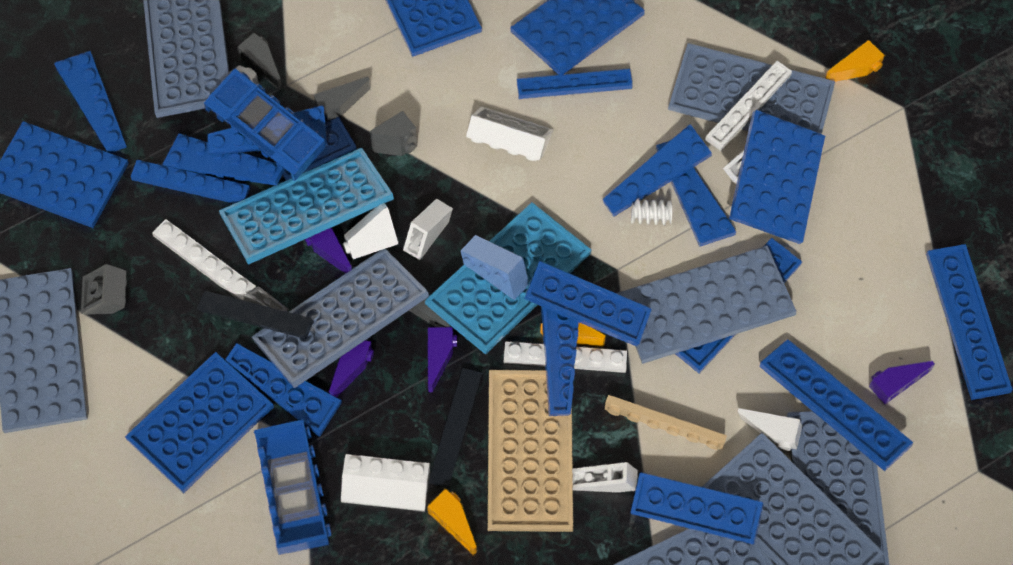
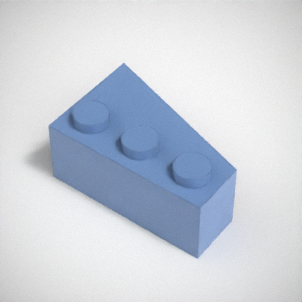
M476 235L461 250L463 263L466 267L476 272L513 300L529 285L522 257Z

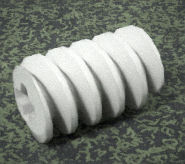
M636 199L635 203H632L631 224H634L636 218H638L639 224H642L643 219H646L647 224H650L651 219L654 220L655 225L658 224L659 219L663 225L666 224L667 220L671 224V201H668L665 206L663 200H660L657 206L655 200H652L649 205L647 199H645L641 205L640 200Z

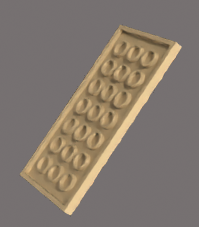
M489 370L488 531L573 532L572 406L569 416H549L546 371Z

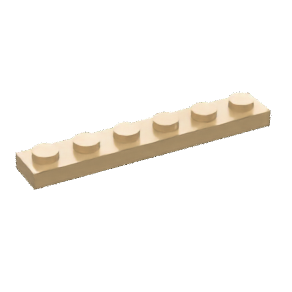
M608 395L605 403V410H608L612 415L625 416L632 422L640 421L652 429L660 428L666 430L670 435L686 437L688 441L693 443L701 442L714 450L723 449L727 435Z

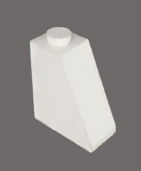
M438 199L434 200L411 222L403 251L420 260L449 223L453 208Z
M383 203L375 207L344 235L346 242L343 243L346 254L350 253L352 258L355 259L397 245L398 240L386 204Z

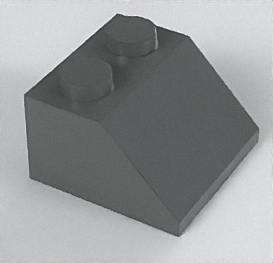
M403 111L370 130L372 150L376 153L402 156L406 153H411L417 147L416 127Z
M105 264L83 276L81 314H113L125 308L126 270Z

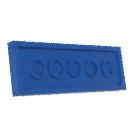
M541 261L537 264L524 297L525 300L636 347L640 343L652 310L649 307Z
M640 472L630 514L755 545L764 502Z

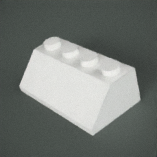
M480 107L471 116L466 137L471 138V141L475 143L483 142L489 144L491 148H502L508 150L507 152L512 155L521 154L526 156L528 160L537 161L543 157L553 129Z
M346 454L342 476L341 502L425 511L430 464Z

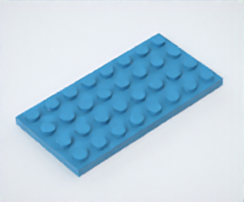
M359 148L301 174L296 181L289 179L221 209L219 213L249 265L378 207L380 204L389 202L394 197L364 150Z
M530 203L489 241L523 258L529 285L539 261L570 274L592 251L534 203ZM465 265L425 300V305L485 355L537 306V304L524 299L529 285L513 300Z

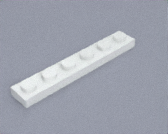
M776 61L711 130L705 140L721 151L751 119L752 113L755 110H759L791 76L792 71L779 61Z
M165 219L152 233L156 239L236 299L244 301L245 295L256 288L254 284Z
M505 341L504 363L545 366L544 344ZM576 347L577 353L574 369L626 373L627 351Z

